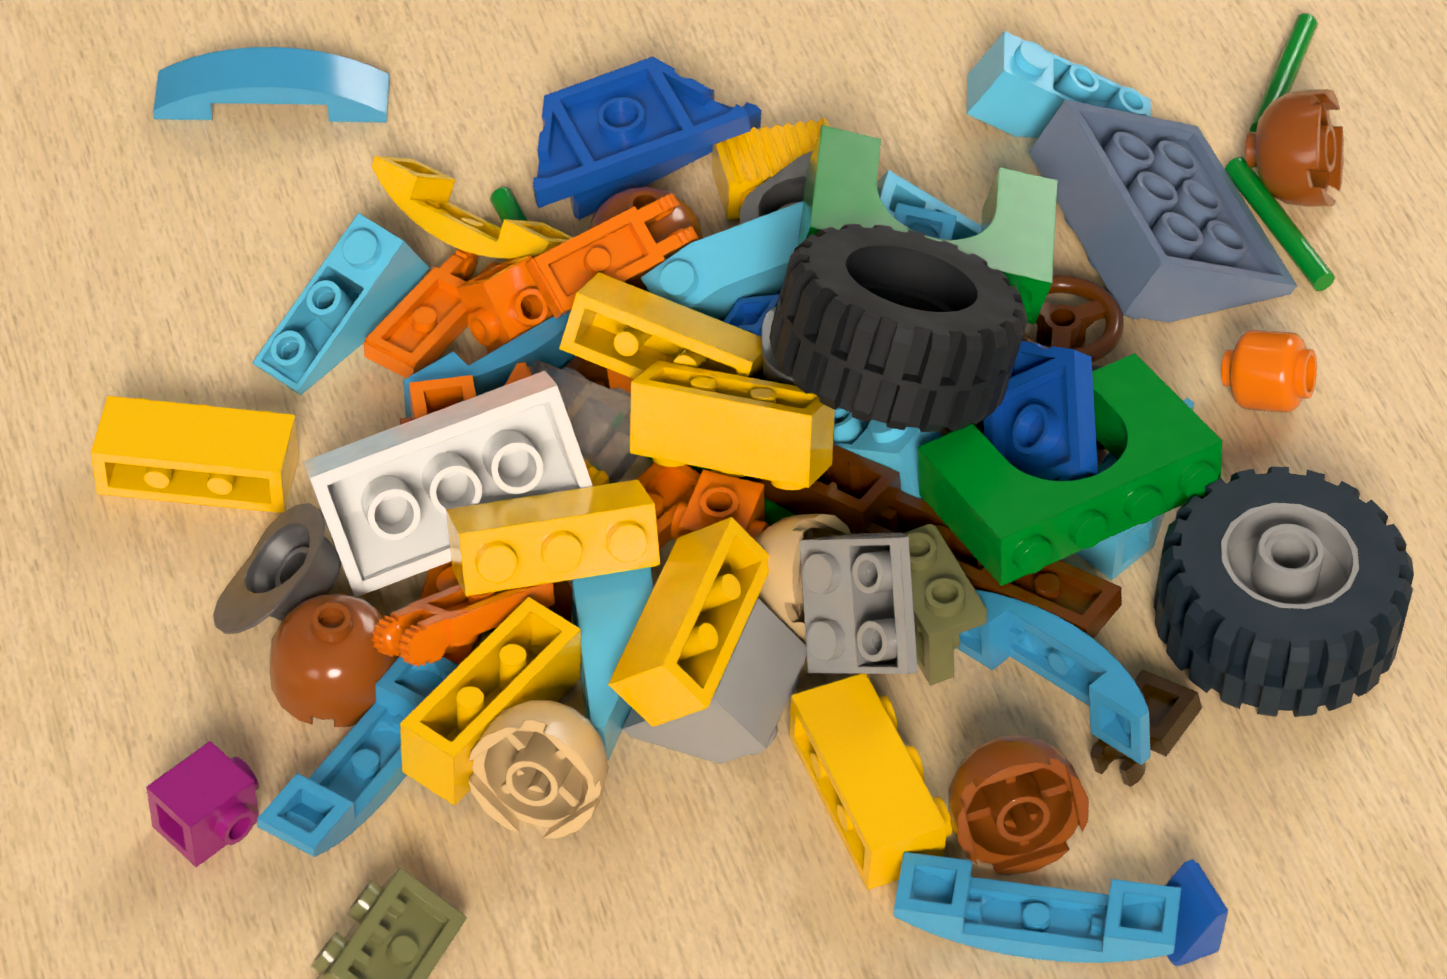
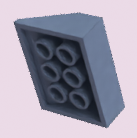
M1064 100L1030 149L1029 154L1039 169L1041 177L1058 180L1057 202L1065 214V221L1076 233L1088 254L1089 263L1098 271L1110 294L1119 304L1124 316L1132 319L1143 318L1169 323L1290 295L1297 287L1294 279L1198 126Z

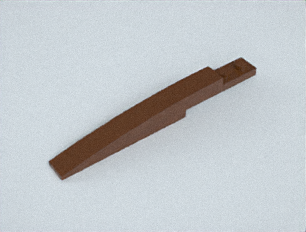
M575 356L556 375L557 385L630 431L631 406L611 393L607 368ZM833 444L832 465L809 488L784 490L773 486L770 480L749 476L740 478L764 484V497L796 515H835L848 526L851 534L905 533L927 524H933L937 527L975 590L1007 596L1034 605L1076 626L1093 639L1122 605V590L1120 586L1061 560L1045 566L1036 573L1025 575L1001 586L925 501L901 491L899 472Z

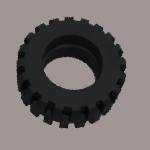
M845 224L840 230L834 227L821 229L815 235L811 234L795 248L787 266L771 325L769 340L773 354L785 376H792L795 385L806 394L814 393L819 397L820 403L834 410L841 408L851 412L853 418L868 423L870 419L887 424L888 428L905 430L906 427L919 428L921 432H938L941 428L948 427L951 431L965 429L971 423L977 424L1001 405L1026 329L1027 314L1020 293L1016 286H1010L1008 277L999 269L992 270L989 268L987 261L976 254L968 255L958 250V245L943 239L941 242L926 238L924 233L908 230V232L896 231L892 229V226L875 224L873 228H863L860 224Z

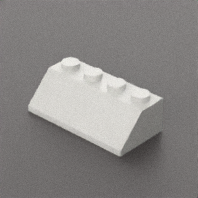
M546 371L303 461L304 468L354 597L364 595L452 561L446 509L593 486L558 386Z

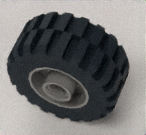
M1270 467L1265 474H1256L1254 469H1248L1232 474L1228 483H1225L1220 478L1205 487L1204 497L1199 498L1195 495L1187 499L1178 509L1176 519L1169 524L1164 538L1153 608L1156 610L1154 623L1158 637L1164 644H1167L1166 653L1181 671L1186 668L1190 669L1189 680L1207 693L1212 688L1221 694L1220 700L1223 703L1240 709L1242 703L1258 708L1257 714L1276 717L1278 710L1293 711L1294 717L1311 716L1317 713L1319 706L1325 705L1328 711L1351 703L1353 694L1359 697L1368 693L1379 683L1380 675L1389 671L1396 657L1413 592L1411 587L1414 577L1412 558L1405 551L1407 543L1395 524L1386 526L1388 515L1372 499L1367 503L1359 499L1360 492L1358 489L1343 481L1338 486L1325 481V474L1307 470L1306 475L1289 473V467Z

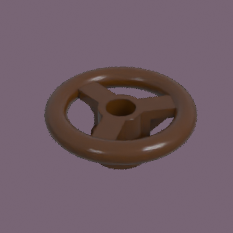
M1053 275L1052 285L1048 294H1072L1085 298L1090 302L1072 307L1069 305L1054 306L1044 301L1036 320V341L1031 339L1025 332L1022 341L1037 343L1047 348L1056 346L1073 349L1091 356L1092 363L1102 359L1117 346L1123 333L1124 318L1119 304L1108 291L1094 282L1076 276ZM1105 318L1106 325L1102 335L1093 343L1085 346L1086 329L1095 321Z

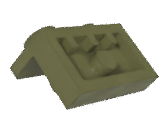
M927 524L903 534L909 537L917 664L931 686L954 677V649L960 647L959 633L986 624L988 618L985 605L937 527L933 524Z
M399 868L382 886L373 880L365 886L347 911V915L356 922L345 938L338 932H335L320 950L311 967L320 973L317 979H427L467 917L402 868Z

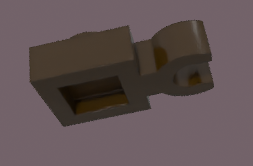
M1142 669L1134 681L1149 709L1150 750L1167 756L1201 711L1198 692ZM1101 739L1092 747L1090 757L1096 772L1103 774L1111 762L1123 758L1125 760L1120 765L1119 770L1125 785L1131 787L1143 777L1146 770V762L1140 765Z

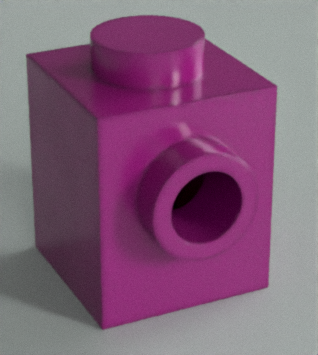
M209 741L146 786L152 827L189 862L198 867L226 845H234L240 842L257 823V818L259 817L256 791L259 788L257 778L251 768L241 758L234 756L230 759L214 743Z

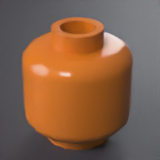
M1249 330L1240 336L1234 350H1226L1223 355L1221 365L1222 384L1225 387H1231L1235 402L1246 410L1292 412L1299 407L1302 399L1311 398L1316 385L1317 358L1315 351L1307 349L1304 340L1293 332Z

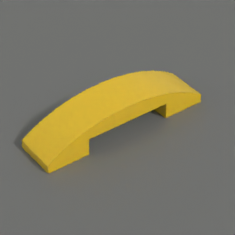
M376 155L374 157L371 167L381 185L398 207L429 234L458 249L493 258L515 259L531 255L535 258L573 238L543 222L504 219L502 228L449 202L455 179L415 159Z

